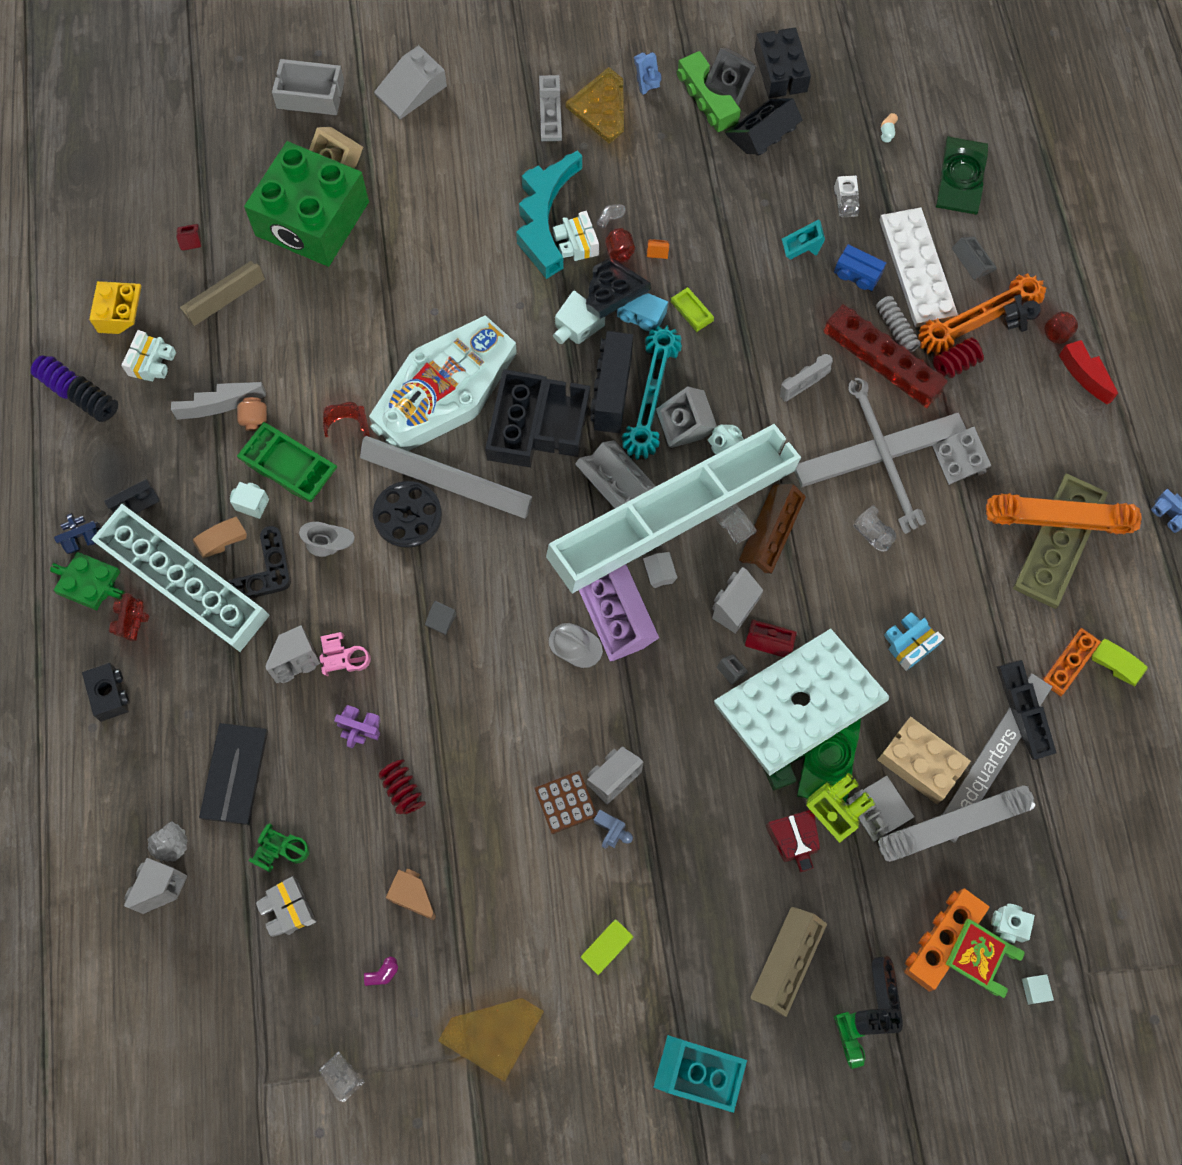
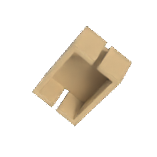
M911 716L878 758L879 762L935 804L940 803L956 783V780L971 762Z

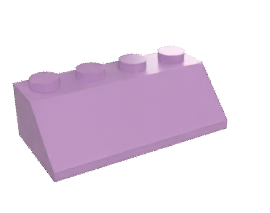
M626 564L579 590L610 661L642 650L659 638Z

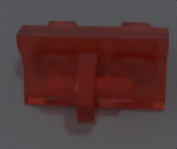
M129 593L123 594L122 599L114 601L113 610L119 614L118 621L110 623L109 632L129 641H136L141 622L149 621V615L143 613V601L132 597Z

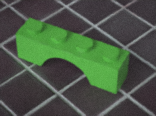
M698 51L679 60L677 76L687 87L689 95L693 96L696 100L699 110L703 111L707 116L710 126H713L718 133L736 125L739 122L741 110L731 95L715 94L705 86L704 83L708 78L710 65L702 53Z

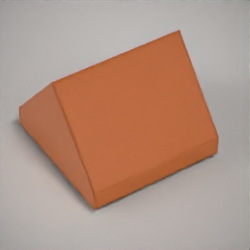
M649 239L647 257L668 259L669 242L667 240Z

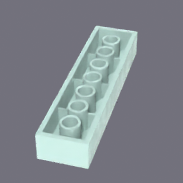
M123 504L119 506L91 539L239 652L242 651L270 616L262 607Z

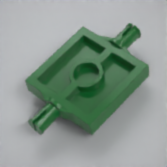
M77 552L66 568L56 563H53L50 567V572L61 576L53 590L57 595L96 611L102 601L108 596L122 600V596L124 597L125 591L114 588L115 580L120 574L118 568Z

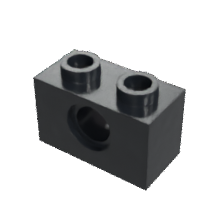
M107 663L82 672L92 713L95 718L102 722L129 712L127 704L130 703L126 690L122 689L121 682H124V678L119 668L116 669L111 663ZM112 687L110 694L104 696V691Z

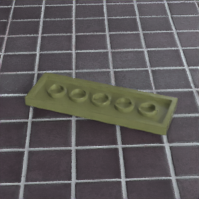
M1066 473L1053 500L1104 504L1108 492ZM1041 526L1013 589L1056 609L1060 604L1092 530Z

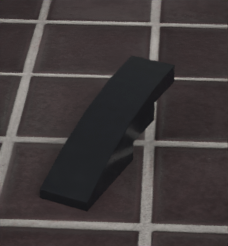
M1016 660L997 666L1009 706L1032 760L1056 754L1044 707L1039 706L1033 683L1028 681L1023 661Z

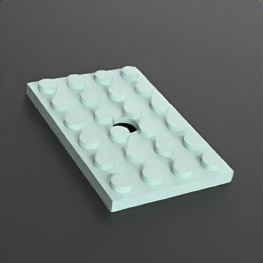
M829 629L714 700V703L770 776L887 702L889 695L833 630ZM797 692H804L809 695L810 702L806 706L794 705L791 700L792 696Z

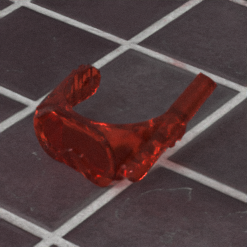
M346 402L325 407L323 411L325 437H329L328 429L330 425L341 418L357 420L360 423L361 431L363 430L364 437H370L364 406H357L354 402Z

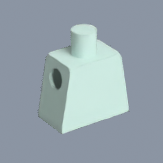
M573 291L555 316V326L558 330L553 334V337L559 344H563L568 338L576 344H580L605 326V317L599 319L587 311L586 299L576 291Z

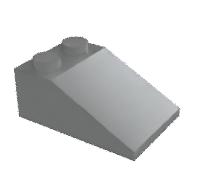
M418 45L399 60L374 91V95L399 119H402L447 87L445 70Z

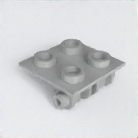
M975 427L932 445L949 485L975 473H978V475L985 474L987 472L986 468L991 467Z
M885 776L864 790L861 789L854 796L847 799L850 805L864 792H867L869 794L868 798L872 797L875 805L859 816L861 824L873 842L914 818L888 776Z

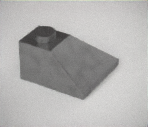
M720 48L705 86L715 94L731 95L739 106L757 66L744 56L728 48Z

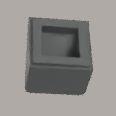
M434 601L425 626L446 635L456 617V612L454 609Z

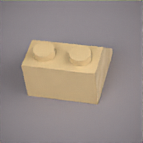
M319 127L316 129L309 150L355 168L363 147L332 127Z

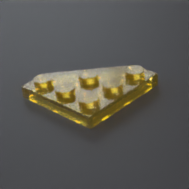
M610 67L566 102V108L609 144L624 132L623 78Z
M520 998L452 1017L438 1041L505 1082L544 1011L525 999Z

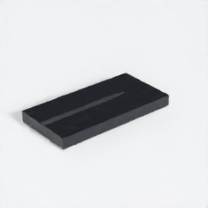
M219 723L199 815L200 819L249 825L268 734L267 729Z

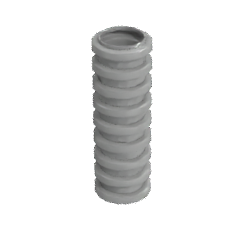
M893 296L881 299L877 303L876 308L880 310L879 313L883 316V320L886 321V325L889 326L892 335L896 337L895 340L899 342L903 353L913 352L919 347L920 341L917 339L916 334H913L914 331L910 328V324L907 323V319L903 318L904 314L900 312L901 310L897 307V303L894 302Z

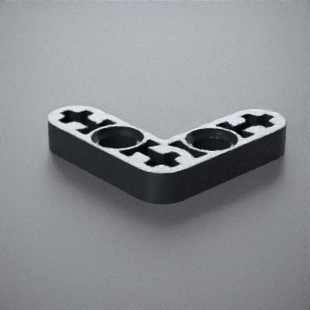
M274 526L265 527L260 534L266 571L227 581L232 586L241 589L239 591L249 599L281 592L288 589L291 585V575L283 536L279 529ZM270 533L276 536L273 539L276 547H272L267 539L270 537ZM273 554H281L282 559L279 563H270V557ZM275 570H280V574L282 575V577L286 578L282 580V584L280 585L277 582H275L276 580H278V575ZM255 580H262L263 587L260 590L254 591L251 589V585ZM243 583H246V588H247V590H248V593H246L245 590L242 589V588H245V586L243 585Z
M889 956L876 957L872 961V972L878 1009L861 1010L855 1014V1025L860 1035L899 1033L903 1028L893 962Z

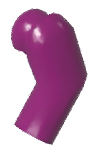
M385 958L384 964L378 972L364 973L365 986L389 983L398 971L396 958Z

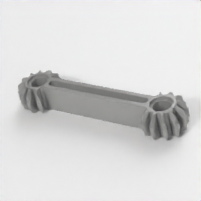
M1027 786L1010 789L883 836L878 841L880 852L884 856L885 861L889 862L909 856L942 842L1030 811L1036 806L1034 796Z

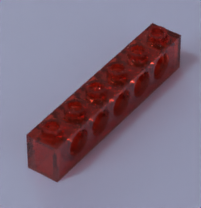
M842 304L827 320L824 329L825 334L925 408H928L944 390L948 380L941 373L935 372L923 360L913 356L907 348L898 345L888 334L882 333L870 321L864 320L857 315L856 311Z

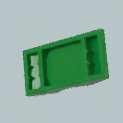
M265 422L262 423L237 455L238 459L260 475L275 481L291 494L308 502H312L337 469V465Z
M861 718L809 750L804 756L797 797L808 799L825 783L828 782L829 785L834 786L846 774L852 775ZM848 794L843 797L845 803L847 801Z

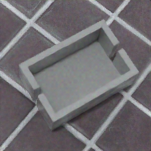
M280 59L277 77L275 78L272 90L276 108L337 115L344 87L341 66Z

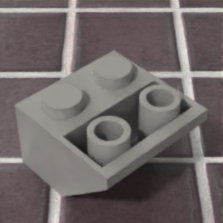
M743 567L738 573L733 572L727 581L728 586L725 591L721 590L714 600L715 604L712 607L714 610L712 619L735 634L758 603L763 593L760 585Z
M300 625L278 636L265 667L276 683H286L301 672L308 673L314 670L320 664V661L309 637Z
M146 858L145 863H141L137 870V879L134 886L130 887L125 895L126 902L124 906L145 914L178 898L187 875L172 867Z

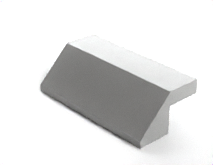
M614 440L602 442L593 455L580 457L575 463L614 508L656 487Z

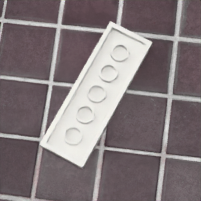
M922 208L881 215L879 220L914 326L921 327L929 319L934 322L938 318L940 322H946L958 316Z

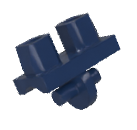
M70 513L67 515L68 522L61 524L63 531L72 528V530L54 537L56 543L61 544L67 554H71L80 550L76 538L84 536L88 546L96 544L91 539L101 528L99 523H95V521L79 526V524L86 522L84 516L75 519L74 515Z

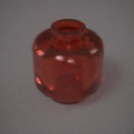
M617 228L609 232L605 243L610 258L619 262L628 261L635 252L632 234L623 228Z
M1057 312L1046 322L1044 331L1050 341L1062 344L1067 342L1076 333L1078 322L1068 312Z

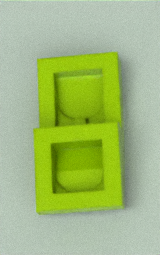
M1105 638L1092 655V661L1112 670L1113 676L1133 686L1137 685L1148 669L1135 656Z

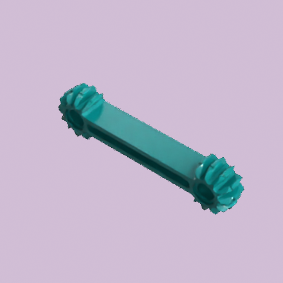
M658 325L656 331L650 330L649 336L645 339L646 353H653L639 418L637 426L635 428L628 426L626 433L622 435V440L624 441L622 447L628 449V456L635 454L636 460L639 459L640 455H643L645 459L648 458V453L654 455L656 453L655 448H658L660 444L658 440L659 433L652 432L651 427L667 359L669 357L676 359L678 352L682 349L681 336L676 335V329L670 331L668 325L665 329H661ZM658 359H662L658 379H653L656 362ZM651 404L648 424L643 426L642 422L646 405ZM642 438L646 441L643 443H639L636 440Z

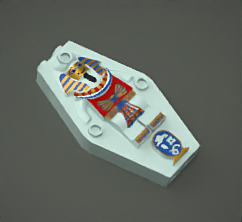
M483 316L416 348L409 354L369 415L372 424L370 426L376 435H382L386 438L387 444L410 451L473 420L480 413L500 381L503 369L507 370L517 354L516 342L488 317Z

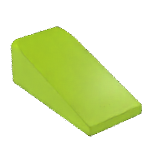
M615 919L580 958L599 975L634 937Z

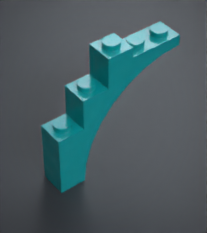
M578 150L566 155L556 164L548 166L544 171L538 165L533 169L527 170L522 175V188L529 197L524 198L519 203V213L527 225H523L516 231L517 244L546 279L564 268L563 256L553 241L549 231L548 220L552 203L559 190L573 175L582 169V155Z

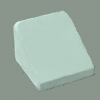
M1047 974L1022 979L1028 1005L1054 1000Z

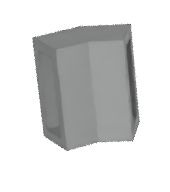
M670 552L657 553L643 558L650 583L654 588L672 584L677 579Z

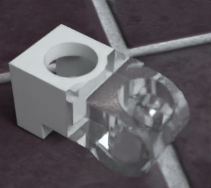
M857 176L837 177L834 191L837 194L839 216H858L859 193Z

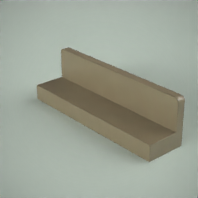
M248 262L181 306V311L192 325L196 326L264 281L265 278L258 263Z
M795 907L790 908L751 995L753 1001L787 1017L827 926L826 922L814 913Z

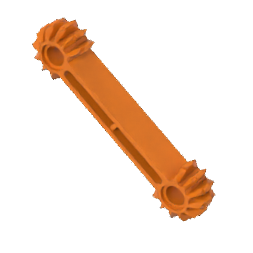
M1028 273L1024 277L1019 274L1015 280L1011 281L1008 291L944 323L940 322L938 318L934 322L929 319L919 330L918 340L921 342L920 349L926 348L927 354L934 352L935 356L939 355L940 352L948 351L949 348L953 347L954 339L1004 315V306L1015 303L1014 296L1021 294L1022 305L1027 301L1042 303L1046 293V287H1043V280L1037 281V275L1032 278Z
M1001 493V495H993L992 498L987 499L986 504L987 520L1001 525L1016 523L1106 531L1109 534L1125 535V533H1133L1139 530L1142 520L1140 508L1134 504L1128 505L1127 503L1109 505L1024 498L1017 494Z

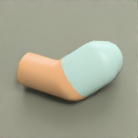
M891 113L881 124V139L886 143L890 142L895 136L894 124L897 122L898 117L894 113Z

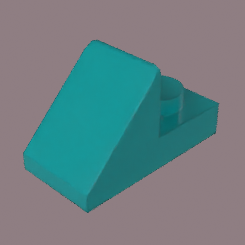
M819 219L782 238L786 257L790 260L808 250L816 256L825 241Z

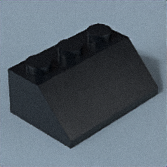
M793 98L769 99L725 133L746 154H756V156L765 153L767 147L771 144L781 141L784 134L797 128L796 125L803 121Z

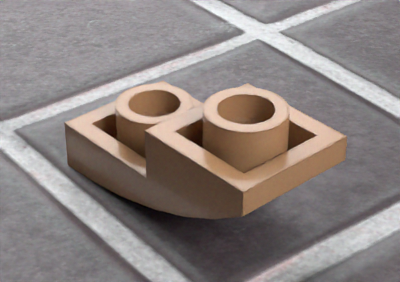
M234 517L202 532L193 539V543L202 558L224 552L226 545L246 539L247 533L238 518Z

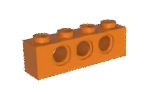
M965 888L958 891V893L953 891L946 901L949 906L945 912L940 911L932 923L935 927L931 933L927 931L920 939L919 944L921 948L917 953L912 952L905 962V965L908 967L904 973L929 992L937 988L950 968L946 963L966 919L979 924L990 908ZM955 911L962 914V924L955 922L953 918ZM941 932L949 935L950 942L948 945L941 942L939 937ZM927 952L935 955L936 963L934 966L927 963Z

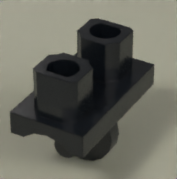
M1020 294L1014 296L1015 303L1004 306V319L1008 330L1020 327L1021 332L1028 330L1027 319L1034 320L1040 315L1041 306L1036 301H1027L1022 305V296Z

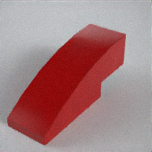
M1082 340L1065 345L1059 357L1071 375L1097 399L1105 404H1110L1117 396L1118 391L1100 357L1091 358Z

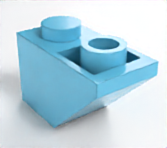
M647 293L617 309V317L624 322L636 324L643 330L656 331V327L661 325L667 313L668 301Z

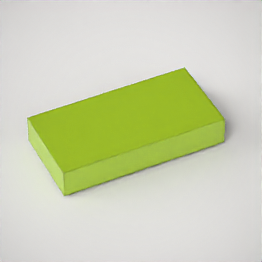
M688 287L671 298V303L696 332L714 321V316Z

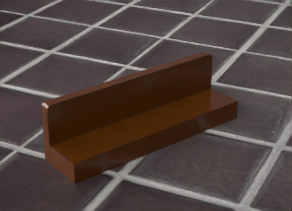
M774 484L739 561L755 564L764 573L772 574L806 498L794 484Z

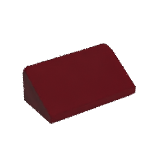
M752 619L745 646L785 657L793 651L797 632Z

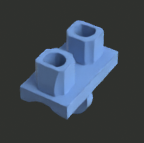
M653 52L648 55L645 53L636 55L634 57L637 69L636 77L637 82H639L640 93L644 95L648 90L660 87L662 77L661 73L658 72L657 59Z
M1167 489L1154 501L1155 505L1151 511L1158 517L1167 513L1172 518L1167 525L1176 533L1182 529V497L1178 494L1174 495Z

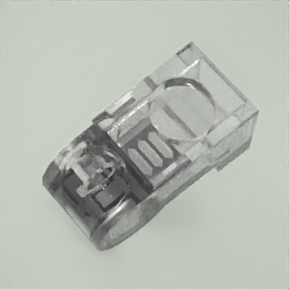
M872 505L856 519L853 526L877 550L887 551L896 540V532L880 521L877 517L879 510Z

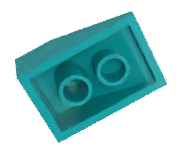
M667 1035L653 1088L734 1113L747 1060Z

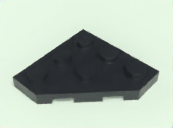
M610 257L593 267V278L590 281L589 296L586 299L587 311L599 319L606 317L608 314L650 291L651 284Z

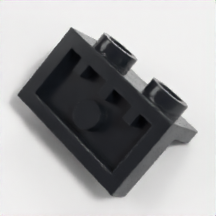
M147 479L104 500L108 509L112 510L113 513L123 504L135 514L160 501Z

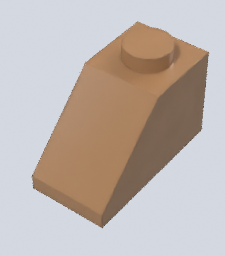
M406 869L405 872L398 870L386 899L434 921L436 915L424 882L419 879L420 874L410 869Z

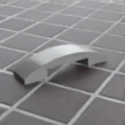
M559 75L539 76L541 141H562Z

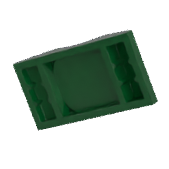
M947 136L936 208L974 215L978 214L988 158L987 143Z

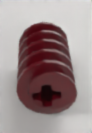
M970 337L955 347L949 348L948 351L942 352L941 355H936L933 359V364L940 376L945 377L946 375L951 379L955 377V374H961L962 370L966 371L970 366H976L977 362H983L984 355L979 342L975 338Z
M397 760L390 763L378 775L380 780H384L382 785L388 789L386 792L388 797H393L390 802L392 805L397 806L395 808L396 814H409L426 804L425 801L417 802V799L422 795L421 792H412L418 786L417 784L409 785L413 776L404 775L409 768L400 767L405 760Z

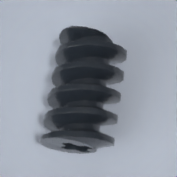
M84 376L75 378L68 388L67 397L69 401L75 403L76 406L94 417L98 422L107 421L116 414L118 401L113 400L110 395H106L105 391L100 390L91 381H87V378Z

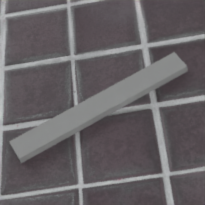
M955 413L883 437L891 457L895 458L932 446L967 429L959 413ZM874 439L798 463L794 472L800 486L804 487L882 462L883 459Z
M368 436L363 438L361 459L524 519L528 516L532 500L530 495Z

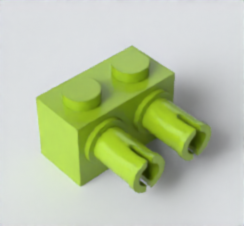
M849 773L834 786L829 785L828 782L809 796L806 804L839 843L859 828V816L875 805L872 797L868 798L869 794L867 792H864L850 805L845 803L843 797L859 786L855 778L851 779L853 776Z

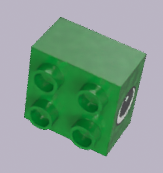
M286 141L244 205L255 236L329 267L367 207L369 199L361 171Z

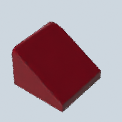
M199 224L177 228L176 237L181 250L201 247Z

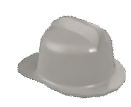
M322 522L306 523L299 531L300 538L304 541L307 550L319 557H325L336 553L337 550L345 549L351 546L355 539L353 532L349 529Z
M572 623L561 624L555 627L549 637V646L552 652L574 666L589 668L596 665L601 659L603 650L600 640L594 634Z

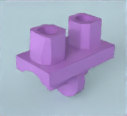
M347 705L341 715H336L334 722L337 723L338 727L351 731L343 730L341 737L348 739L347 747L353 748L356 742L360 744L365 743L366 738L359 736V734L375 740L379 739L380 717L378 715L367 713L364 722L361 723L356 721L360 712L359 709Z

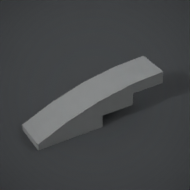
M262 382L217 384V392L194 393V401L171 402V411L177 420L215 415L236 409L238 404L243 401V398L254 397L261 399L266 396V391Z

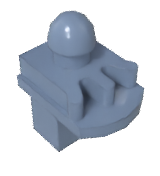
M599 810L594 818V823L609 831L602 843V847L605 849L608 846L615 848L619 839L623 843H631L633 836L629 831H624L626 829L625 823Z

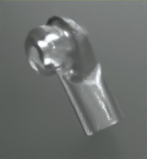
M616 204L605 207L596 224L601 228H605L609 220L621 218L625 214V206Z

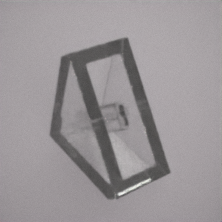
M339 1051L319 1069V1072L338 1101H346L365 1083Z

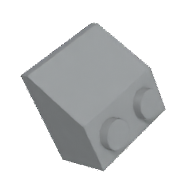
M687 386L656 408L670 448L702 440L717 427L704 390Z
M621 747L618 751L613 749L605 757L606 762L601 767L595 766L587 775L589 777L587 785L606 805L642 773L644 762L624 747Z

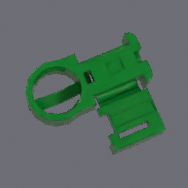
M267 824L258 838V843L262 847L259 846L253 858L249 859V862L271 872L273 869L271 864L275 858H279L278 853L292 863H301L307 859L310 850L307 842L302 838L291 834L286 837L273 830V825ZM301 842L305 846V851L292 845V843ZM288 849L302 856L298 859H292L288 854Z
M849 1012L835 1015L834 1021L837 1024L847 1063L850 1069L864 1066L865 1051L856 1038L865 1035H860L856 1029V1013L849 1014Z

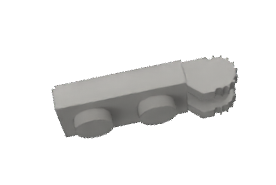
M830 354L819 356L816 363L810 367H804L799 374L794 377H788L783 381L780 397L784 402L795 397L830 373L833 362Z

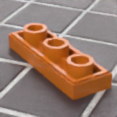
M1080 628L1043 681L1051 685V690L1061 697L1101 641L1083 628Z

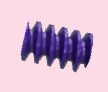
M38 356L30 369L31 374L64 399H68L67 391L71 382L79 377L73 371H69L67 366H63L53 356Z

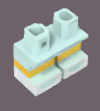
M587 211L580 212L579 217L570 220L563 218V224L553 227L555 241L567 240V242L559 244V251L563 258L573 256L574 261L599 255V242Z
M137 330L130 346L131 349L128 350L121 366L127 375L152 382L155 377L164 379L168 368L161 362L163 359L170 361L174 359L176 354L174 347L165 344L162 337L156 339L147 336L146 332Z

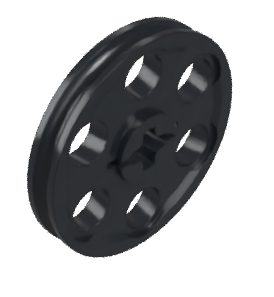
M403 481L387 487L380 493L373 507V520L378 533L388 543L398 547H415L427 542L436 534L441 524L442 510L438 497L429 487L414 481ZM413 490L422 492L421 497L418 499L410 498L409 494ZM391 494H397L400 498L396 503H389L387 497ZM426 506H434L436 508L435 513L432 515L425 514L423 511ZM411 510L412 516L408 515L407 518H404L403 513ZM384 513L390 514L391 519L387 523H381L379 521L380 515ZM418 526H427V533L424 535L417 534L415 530ZM402 529L406 533L403 538L396 539L393 537L394 531Z

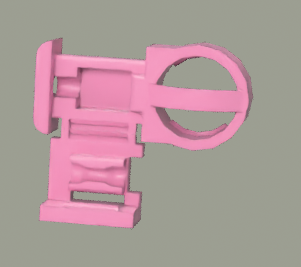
M342 632L321 636L323 654L320 655V662L323 664L321 668L322 673L326 676H329L328 672L345 668L349 672L364 670L369 666L371 656L361 646H353L345 649L344 646L342 647L340 640L344 638ZM362 650L365 652L366 656L350 659L354 651ZM363 661H365V662H364L362 665H360V666L351 665V663H358V662H363Z

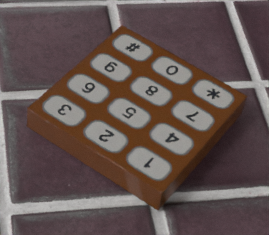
M580 771L534 788L551 834L594 819L597 815Z

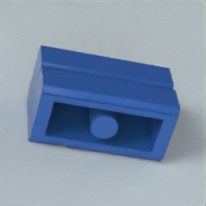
M848 244L836 264L834 273L842 280H850L856 283L860 289L873 291L883 274L886 262Z

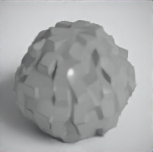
M174 822L168 823L163 829H160L158 832L156 831L147 839L149 842L148 851L160 861H176L187 850L188 840L185 835L186 831Z

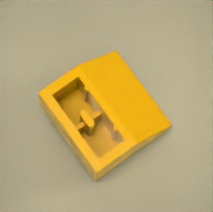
M97 281L89 320L98 333L120 334L134 325L141 284Z

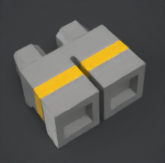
M293 876L265 891L267 896L256 902L262 916L272 911L277 916L276 919L266 923V928L272 937L283 933L290 935L295 930L316 923L310 906L305 901L306 898L300 884Z

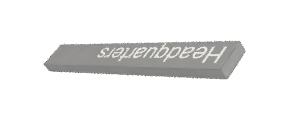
M1031 674L1028 677V681L1033 683L1039 706H1041L1052 686ZM1010 707L942 815L981 801L1021 738ZM958 837L951 839V841L956 842Z

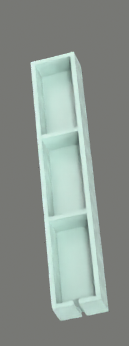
M773 424L549 543L546 558L573 594L794 472L801 456L789 442L785 444L781 455H779L786 438L777 426Z

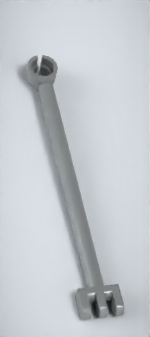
M855 378V381L852 380L849 384V392L859 399L905 516L898 520L903 532L907 534L911 531L910 527L914 530L918 528V523L921 526L926 524V520L922 510L916 509L913 511L867 398L868 383L863 379Z

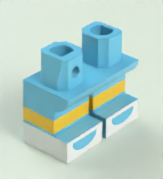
M912 612L901 621V624L908 630L906 633L902 634L896 626H893L884 635L891 644L888 650L905 671L933 651L944 640V637L939 632L935 633L931 629L925 618L920 621Z

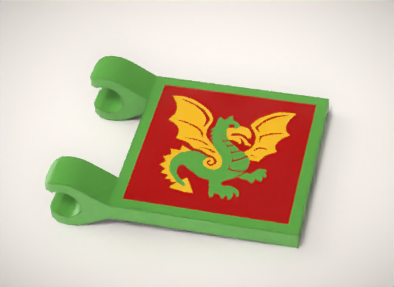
M966 919L946 965L982 986L991 994L1005 998L1008 989L993 981V978L1004 954L1011 959L1021 961L1024 951L1009 944L974 921Z

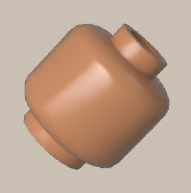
M243 398V401L237 406L238 424L245 426L247 431H257L263 422L267 423L266 404L261 402L260 398Z

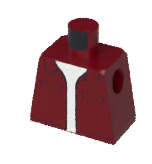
M808 810L768 822L766 829L782 860L787 862L795 859L799 872L813 869L810 855L820 850L813 812Z

